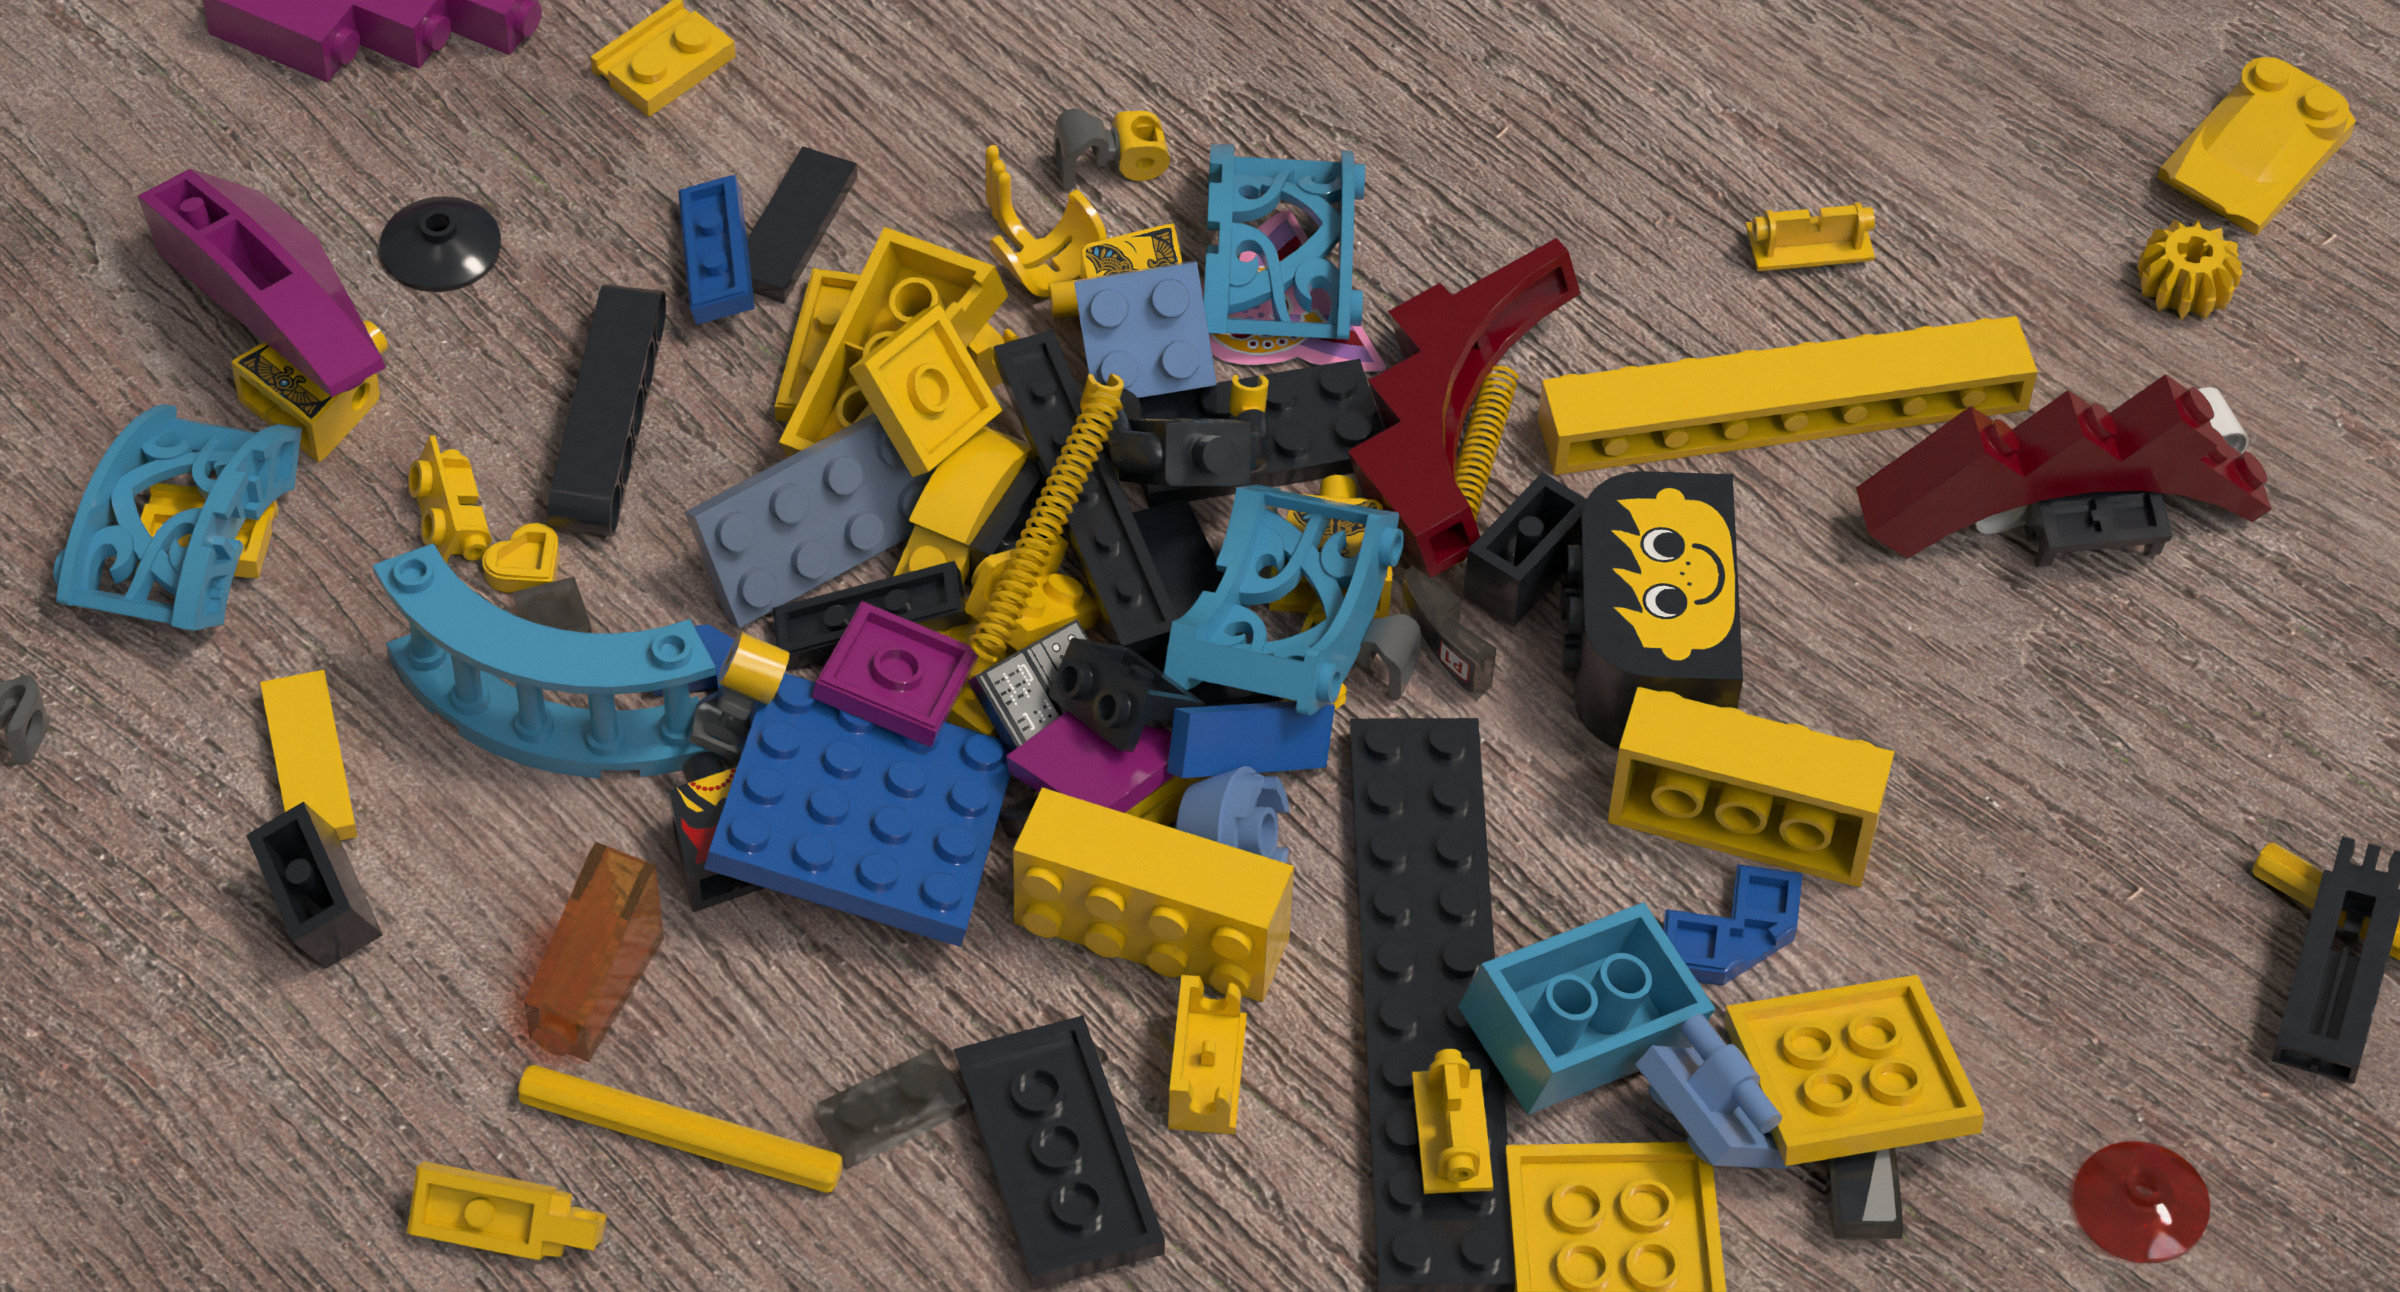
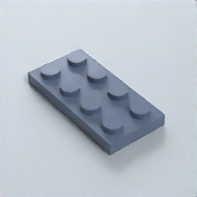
M873 413L685 511L728 622L741 628L769 613L774 607L784 605L909 538L915 527L909 519L925 486L934 473V468L927 473L912 477L877 416Z

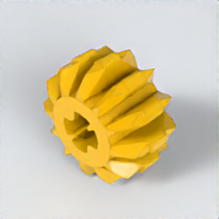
M2199 218L2191 227H2185L2179 221L2173 219L2166 230L2154 229L2153 234L2148 238L2144 251L2140 253L2137 265L2139 270L2138 277L2142 279L2140 283L2142 296L2156 298L2157 312L2167 308L2177 310L2180 320L2188 312H2194L2206 320L2213 309L2225 310L2227 304L2232 300L2235 287L2239 286L2242 276V262L2238 259L2239 254L2237 252L2238 243L2223 241L2222 227L2211 231L2202 229Z

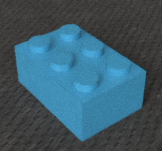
M1645 902L1482 963L1458 1005V1008L1527 1115L1640 1071L1635 1064L1652 1045L1691 1048L1692 1045L1681 1032V1027L1689 1018L1697 1014H1703L1708 1021L1715 1011V1007Z

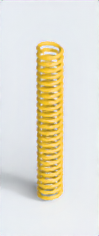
M1493 366L1491 371L1502 370L1511 373L1515 379L1519 378L1518 374L1507 366ZM1490 372L1484 379L1477 394L1457 460V485L1464 496L1473 498H1466L1471 506L1476 522L1479 509L1482 506L1481 501L1484 500L1488 479L1493 470L1497 449L1500 446L1499 442L1502 440L1508 413L1515 397V390L1517 389L1516 381L1504 373ZM1494 377L1504 378V379L1508 380V381L1511 383V386H1510L1508 383L1504 382V381H1500V380H1490V381H1489V379L1494 378ZM1494 384H1495V385H1501V386H1503V387H1506L1507 390L1501 389V388H1497V387H1495V386H1493V385H1494ZM1491 392H1497L1503 394L1506 397H1500L1498 395L1492 394ZM1488 399H1494L1502 402L1503 404H1497L1495 402H1491ZM1486 406L1497 408L1500 411L1491 410ZM1485 414L1494 415V416L1498 417V419H1497V418L1488 417V416H1486ZM1482 421L1491 422V423L1495 424L1496 426H1491V425L1485 424V423L1482 422ZM1479 428L1488 429L1494 433H1488ZM1478 436H1485L1491 440H1485ZM1475 443L1484 444L1490 448L1481 447ZM1473 450H1475V451H1481V452H1483V453H1486L1487 455L1478 454V453L1474 452ZM1471 458H1477L1483 460L1484 462H1478ZM1469 465L1477 466L1483 470L1472 468ZM1467 473H1473V474H1476V475H1478V476H1480V477H1474V476H1471V475H1469V474H1467ZM1464 480L1473 481L1478 485L1468 483ZM1463 488H1469L1474 490L1475 492H1470Z

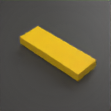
M812 268L774 406L775 420L789 422L860 274Z
M319 670L260 682L285 812L301 802H305L337 831L340 840L358 837L325 671Z

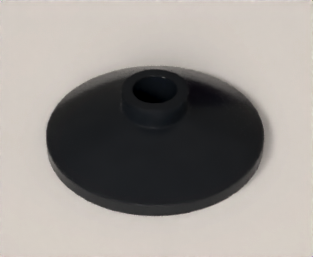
M431 197L405 206L388 221L381 235L380 251L386 269L401 283L422 291L446 292L464 288L477 282L493 268L501 251V234L494 217L480 205L458 197Z

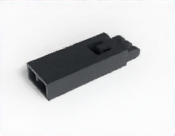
M2342 836L2333 871L2324 869L2272 1062L2355 1084L2400 917V889H2398L2400 884V851L2394 850L2389 859L2388 872L2375 869L2381 846L2368 843L2363 864H2354L2350 861L2355 852V839ZM2341 910L2348 912L2341 935L2343 939L2357 942L2364 917L2371 918L2360 957L2350 955V948L2343 947L2342 952L2331 949Z

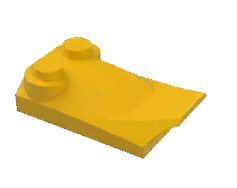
M2256 58L2245 65L2241 72L2239 83L2160 167L2157 178L2257 236L2351 137L2356 120L2349 111V104L2345 97L2335 89L2278 58Z

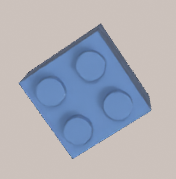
M1197 260L1079 279L1074 282L1089 374H1092L1098 383L1106 386L1109 375L1116 374L1124 382L1123 389L1134 393L1137 398L1217 385Z

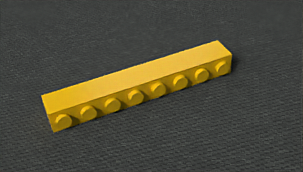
M2017 316L1997 319L1982 318L1973 322L1953 325L1923 326L1908 331L1878 335L1863 334L1855 338L1819 343L1804 342L1789 347L1759 351L1745 350L1737 354L1699 359L1685 358L1677 362L1640 367L1626 366L1618 370L1580 375L1566 374L1558 378L1543 379L1537 419L1554 475L1947 422L1970 406L1986 416L2027 411L2038 371Z

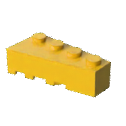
M884 227L779 441L787 457L789 458L874 413L849 368L923 309L940 303L964 346L967 348L1008 297L996 267Z

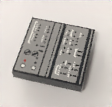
M1077 619L967 681L1009 754L1067 711L1050 698L1049 691L1071 638L1089 640ZM1029 786L1032 793L1036 792L1035 789Z

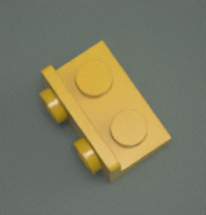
M1056 535L1058 544L1050 546L1053 554L1045 556L1048 565L1040 567L1043 575L1034 577L1038 585L1037 587L1030 588L1033 596L1024 598L1028 606L1027 608L1019 609L1022 618L1014 620L1017 629L1008 630L1012 639L1006 642L1017 651L1022 650L1075 619L1078 620L1083 630L1095 627L1101 613L1096 600L1084 592L1083 586L1077 580L1057 572L1069 545V542L1060 535ZM1033 544V545L1036 546L1037 548L1042 549V550H1045L1044 548H1042V547H1040V546H1038V545ZM1026 545L1021 546V548L1029 549ZM1016 548L986 557L974 571L971 580L974 587L964 611L979 622L980 615L985 613V605L991 602V593L996 592V583L1001 581L1000 574L1006 570L1005 564L1011 560L1010 554ZM1019 554L1016 556V559H1023ZM1027 554L1028 556L1032 557L1033 559H1036V560H1038V561H1041V560H1039L1038 558ZM1014 564L1011 566V569L1019 570ZM1023 565V566L1026 567L1027 569L1032 570V571H1035V570H1033L1032 568ZM1009 575L1006 577V580H1013ZM1018 576V577H1020L1021 579L1030 582L1029 580H1027V579H1025V578H1023V577H1021V576ZM1004 585L1001 587V591H1008ZM1014 587L1015 589H1017V590H1019V591H1021V592H1024L1023 590H1021V589H1019V588H1017V587ZM999 596L996 597V601L1003 602ZM1008 597V598L1011 599L1012 601H1015V602H1017V603H1020V602L1016 601L1015 599H1012V598ZM994 607L990 609V612H998ZM1005 609L1006 611L1015 614L1014 612H1012V611H1010V610H1008V609ZM988 617L986 618L985 623H993Z

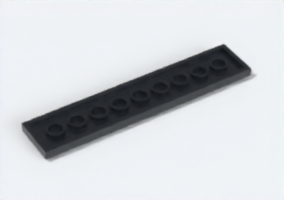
M1479 718L1350 719L1349 748L1377 1292H1514L1515 1272L1505 1161V1147L1508 1145L1504 1078L1458 1008L1481 964L1495 959ZM1441 1050H1458L1462 1054V1059L1469 1063L1470 1070L1480 1069L1493 1191L1424 1194L1412 1072L1429 1071V1066L1435 1061V1054Z

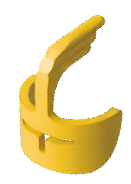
M990 145L986 149V202L991 208L992 216L998 221L999 227L1022 250L1021 252L1014 253L1003 237L997 235L989 241L992 254L1036 296H1049L1048 283L1079 280L1081 248L1088 243L1107 239L1104 224L1094 207L1078 189H1075L1067 196V206L1058 224L1046 237L1035 239L1025 229L1014 211L1011 199V176L1006 172L1004 162L999 159L998 147ZM1067 243H1070L1062 252L1051 259V265L1058 272L1053 271L1046 263L1040 265L1057 254Z

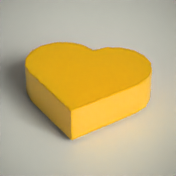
M529 523L519 527L512 534L509 541H500L491 545L485 551L482 558L484 577L488 585L497 591L507 593L554 595L560 559L557 534L551 527L545 524Z

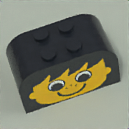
M1634 471L1619 474L1605 480L1590 493L1584 504L1578 545H1567L1566 583H1562L1560 599L1561 621H1567V634H1563L1561 663L1562 672L1573 673L1574 704L1583 725L1596 738L1619 749L1638 687L1658 692H1673L1685 699L1721 708L1731 707L1738 709L1743 683L1734 487L1733 474Z

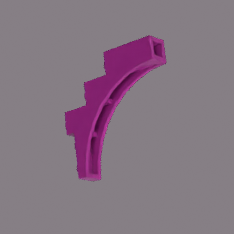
M203 0L210 35L327 83L343 64H348L353 60L359 45L420 69L434 50L438 51L445 45L450 32L510 55L524 37H529L535 32L542 15V8L538 4V0Z

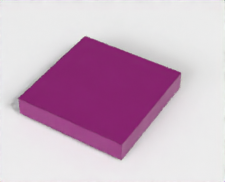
M862 601L814 686L812 698L932 747L975 668L978 655L970 645Z
M1068 711L1006 756L1009 773L1039 793L1042 788H1046L1126 813L1174 776L1167 773L1172 732L1168 729H1157L1145 725L1133 752L1118 750Z

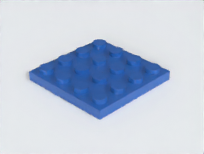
M784 673L771 703L766 705L759 702L704 869L961 947L1011 774L1009 773L1006 757L1009 752L1004 743L999 738L983 735L979 732L945 722L933 746L929 747L813 699L812 694L816 682Z

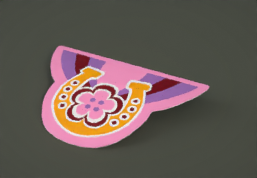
M1290 210L1281 211L1269 218L1258 228L1272 241L1276 248L1279 262L1308 241L1306 234ZM1245 251L1240 254L1239 260L1250 262L1257 254ZM1257 255L1259 262L1258 272L1265 270L1261 258ZM1203 281V282L1201 283V288H1202V294H1203V298H1204V281ZM1294 285L1284 291L1285 303L1291 321L1328 322L1331 312V300L1326 290L1316 288L1310 292L1312 298L1311 313L1302 309L1294 295ZM1271 300L1248 310L1228 315V318L1275 320ZM1350 326L1349 340L1209 333L1212 354L1218 359L1234 364H1274L1298 357L1313 364L1324 365L1360 359L1364 372H1380L1387 369L1362 326Z

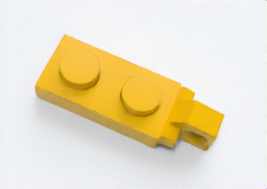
M423 1161L416 1168L407 1233L540 1261L545 1255L561 1257L564 1253L565 1245L595 1250L596 1246L603 1242L607 1214L580 1207H571L572 1194L556 1191L557 1187Z

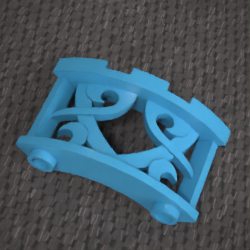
M1210 143L1207 230L1219 231L1218 245H1208L1205 256L1203 301L1209 333L1349 340L1350 326L1361 327L1363 290L1352 289L1354 199L1363 200L1365 164L1354 163L1353 151L1341 150L1340 162L1234 156V144ZM1282 199L1307 213L1320 228L1300 248L1279 262L1278 254L1272 241L1260 230L1242 223L1253 221L1269 214ZM1338 202V212L1330 204ZM1339 242L1337 268L1333 263L1324 258ZM1245 251L1255 252L1261 258L1265 270L1258 272L1259 262L1257 255L1250 262L1239 260L1238 255ZM1294 285V295L1302 309L1311 313L1312 298L1310 292L1316 288L1326 290L1331 300V312L1328 322L1291 321L1285 303L1284 291ZM1271 300L1275 320L1228 318V315L1248 310Z
M168 404L154 406L135 417L108 448L85 490L69 534L66 549H63L58 554L54 564V581L58 586L56 602L68 606L75 605L169 623L172 627L193 631L223 625L232 579L244 548L241 541L235 540L246 518L258 520L274 500L282 494L295 489L302 428L284 424L272 425L259 432L176 418V406ZM213 469L215 470L216 476L218 478L217 480L210 479V474L213 471ZM192 472L198 492L206 500L203 507L185 510L172 516L162 524L152 538L139 517L135 495L160 481ZM187 534H192L188 547H181L178 540ZM107 557H117L109 570L115 584L125 581L134 571L137 562H140L134 579L125 595L99 591L102 571ZM154 581H157L164 589L175 596L174 605L147 600Z
M1258 484L1236 487L1229 525L1216 562L1217 570L1225 572L1215 593L1203 591L1192 608L1184 616L1172 621L1164 674L1186 690L1197 686L1202 681L1296 700V712L1309 716L1320 710L1327 702L1334 703L1339 695L1341 684L1352 668L1361 649L1360 643L1373 619L1388 566L1395 567L1400 559L1404 537L1403 531L1397 528L1399 513L1281 491L1278 488ZM1283 508L1312 514L1303 534L1290 522L1278 515L1277 509ZM1332 518L1366 525L1361 549L1354 557L1344 558L1341 556L1342 551L1347 546L1345 531L1333 534L1324 544L1321 554L1317 550L1322 535ZM1266 566H1273L1278 570V575L1273 578L1265 579L1260 577L1262 569ZM1304 575L1322 604L1326 620L1303 633L1268 642L1267 631L1263 621L1256 613L1248 609L1249 606L1266 604L1281 599L1297 586ZM1341 589H1348L1345 598ZM1245 633L1253 636L1252 644H1247Z

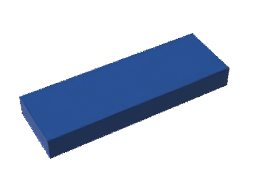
M730 175L678 190L690 311L696 325L755 309L742 191L736 175Z
M1297 701L1175 708L1167 773L1180 778L1216 776L1243 766H1249L1257 773L1327 768L1335 705L1327 702L1325 706L1310 716L1296 712Z

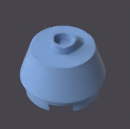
M1243 766L1195 782L1187 788L1183 795L1175 829L1286 863L1289 848L1277 847L1278 813L1290 814L1285 788L1278 777L1260 775L1249 766Z

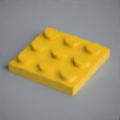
M1918 974L1726 1006L1724 1025L1732 1044L1736 1045L1760 1076L1758 1086L1782 1115L1781 1122L1770 1132L1785 1166L1982 1133L1984 1112Z
M1688 1142L1506 1145L1505 1161L1515 1272L1514 1292H1727L1713 1165L1699 1158Z

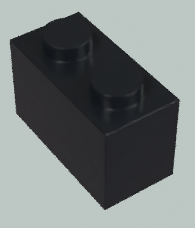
M1542 472L1468 549L1463 596L1512 627H1515L1565 574L1567 545H1578L1582 511L1587 499Z
M301 802L246 835L292 941L323 967H330L383 936L337 831L305 802Z

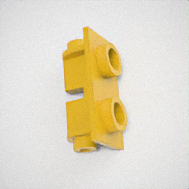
M1853 202L1848 206L1820 208L1819 216L1810 217L1809 209L1779 212L1764 210L1763 216L1753 217L1752 222H1746V230L1757 271L1875 261V254L1868 231H1873L1875 228L1874 210L1872 207H1862L1860 202Z
M430 435L419 460L412 462L408 474L409 492L413 498H417L422 516L421 537L425 545L434 543L446 563L451 554L463 555L465 559L471 561L482 559L492 542V538L482 506H470L476 505L479 498L470 460L455 449H449L440 453L436 436Z
M1441 1050L1435 1054V1061L1429 1066V1071L1412 1072L1424 1194L1493 1191L1480 1069L1470 1070L1469 1063L1462 1059V1054L1458 1050Z

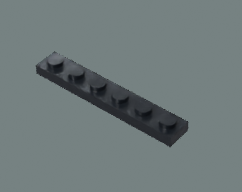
M1053 330L993 346L994 363L1045 482L1048 477L1052 476L1051 470L1057 466L1056 460L1062 455L1061 449L1067 445L1066 439L1072 435L1071 429L1077 424V417L1082 414L1080 408L1081 394ZM1087 429L1089 432L1098 436L1097 432ZM1075 439L1072 441V444H1078ZM1082 439L1087 444L1097 447L1092 442ZM1103 449V451L1096 452L1098 461L1091 463L1094 470L1086 473L1089 480L1088 482L1081 483L1083 492L1076 494L1079 500L1078 503L1071 504L1073 513L1065 514L1068 523L1064 524V527L1114 644L1129 647L1137 654L1167 646L1169 644L1172 621L1178 620V617L1105 449ZM1070 450L1067 451V454H1073ZM1077 450V451H1079L1080 453H1082L1083 455H1086V456H1088V457H1092L1091 455H1089L1088 453H1086V452H1084V451ZM1063 460L1062 465H1063V464L1068 465V464L1066 463V461ZM1072 460V461L1075 462L1076 464H1078V465H1080V466H1082V467H1086L1084 464H1082V463H1080V462H1078V461ZM1060 470L1057 472V475H1063ZM1067 470L1072 475L1082 478L1080 475ZM1055 481L1052 482V485H1058ZM1062 481V482H1064L1065 484H1067L1068 486H1071V487H1073V488H1077V487H1075L1074 485H1072L1071 483ZM1057 491L1061 495L1067 498H1071L1067 494ZM1054 502L1057 506L1067 509L1061 504Z

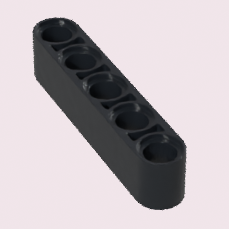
M605 284L600 289L549 494L548 525L553 530L612 537L616 532L665 327L666 294L664 291Z

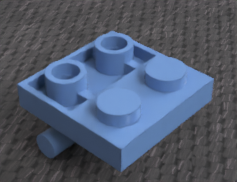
M1703 1014L1692 1016L1681 1027V1032L1694 1049L1652 1045L1637 1061L1635 1065L1651 1084L1649 1086L1650 1095L1660 1107L1674 1114L1689 1134L1687 1137L1689 1146L1703 1161L1713 1166L1787 1169L1789 1167L1784 1165L1770 1132L1781 1122L1782 1115L1758 1086L1760 1076L1736 1045H1726Z

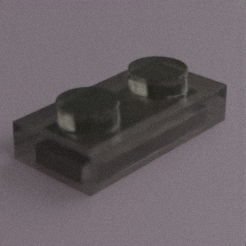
M934 1048L814 1104V1119L835 1153L842 1157V1164L846 1170L966 1113V1098Z

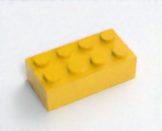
M1638 687L1619 746L1607 823L1861 888L1878 826L1895 751L1875 747L1873 744L1863 740H1848L1812 731L1800 724H1784L1749 715L1736 708H1721L1685 699L1673 692H1658Z
M1046 788L1041 789L1013 849L1014 924L1023 926L1031 933L1040 937H1058L1086 946L1092 952L1103 957H1121L1149 966L1155 972L1166 977L1176 978L1181 975L1200 976L1203 984L1212 986L1224 995L1228 983H1234L1239 987L1241 997L1244 996L1260 1002L1264 1001L1289 941L1294 878L1293 865Z

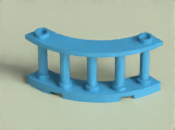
M434 543L372 565L373 573L387 597L409 621L411 634L386 642L390 662L402 682L419 703L431 714L436 711L440 716L458 727L459 735L467 741L497 756L524 766L558 774L601 778V770L626 771L639 769L640 777L681 771L684 763L690 757L701 752H711L688 741L689 725L695 707L700 701L698 696L690 698L688 683L716 675V667L690 619L664 627L626 633H584L561 630L517 617L475 593L446 564ZM498 677L515 682L516 688L505 683ZM543 689L587 694L589 709L571 707L544 700ZM663 689L664 705L634 710H616L614 699L616 694L649 692ZM708 734L710 737L721 741L720 738ZM718 755L719 760L724 758L723 756Z

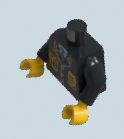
M1088 374L1080 401V408L1087 404L1086 398L1092 394V386L1098 383L1092 374ZM1110 374L1106 386L1101 385L1097 393H1107L1120 400L1124 382L1118 375ZM1238 375L1232 377L1228 410L1237 419L1127 418L1125 411H1116L1118 420L1111 421L1113 430L1106 432L1109 439L1104 441V444L1113 464L1119 469V481L1162 486H1249L1250 473L1263 471L1270 463L1272 457V443L1268 419L1265 414L1268 379L1263 375H1259L1257 387H1246L1238 382ZM1095 398L1092 400V403H1098ZM1101 398V399L1104 400L1105 402H1107V403H1109V404H1111V405H1113V406H1117V405H1116L1115 403H1113L1112 401L1107 400V399H1104V398ZM1096 408L1097 410H1099V411L1102 412L1103 414H1106V415H1108V416H1112L1110 413H1108V412H1106V411H1104V410H1102V409ZM1099 420L1096 421L1100 425L1107 426Z

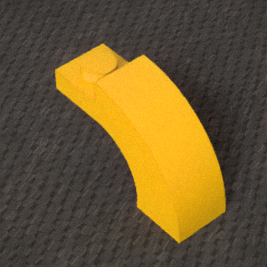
M983 426L941 461L930 477L911 514L909 521L915 527L894 576L955 561L961 572L962 584L964 585L970 571L969 545L1028 458L1036 461L1029 443L988 426Z

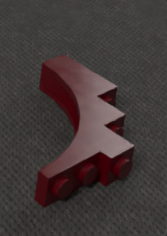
M1558 238L1549 241L1453 295L1440 282L1388 311L1401 352L1406 360L1368 380L1382 423L1387 429L1347 452L1362 494L1366 499H1374L1381 503L1383 511L1399 513L1397 528L1403 531V545L1429 578L1466 559L1468 549L1480 537L1471 506L1457 485V447L1465 416L1484 379L1492 371L1493 366H1496L1514 343L1541 319L1581 294L1569 251Z
M2167 374L2157 379L2110 413L2098 403L2090 405L2067 390L2013 429L2000 419L1993 421L1970 406L1856 487L1869 535L1907 559L1945 536L1992 515L2042 500L2090 492L2145 491L2182 495L2221 506L2250 522H2254L2272 510L2263 485L2268 481L2267 474L2261 463L2251 453L2244 452L2241 454L2228 445L2223 436L2212 427L2210 420L2214 418L2213 408L2207 398L2197 388L2191 387L2187 389Z

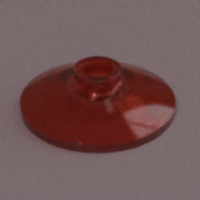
M2124 1141L2101 1148L2084 1162L2077 1174L2073 1187L2074 1212L2084 1232L2106 1252L2131 1262L2161 1263L2184 1255L2199 1242L2210 1217L2208 1190L2197 1170L2176 1152L2154 1143ZM2135 1186L2149 1188L2156 1194H2143Z

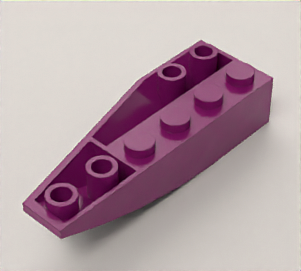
M188 169L138 195L158 254L328 395L334 397L341 392L355 389L365 379L386 368L381 354L317 236L260 191L203 172Z

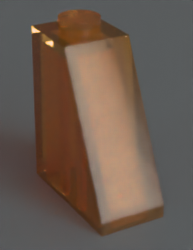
M595 842L591 848L524 1001L529 1038L534 1040L545 1051L558 1056L569 1054L590 1062L663 942L664 934L656 865Z

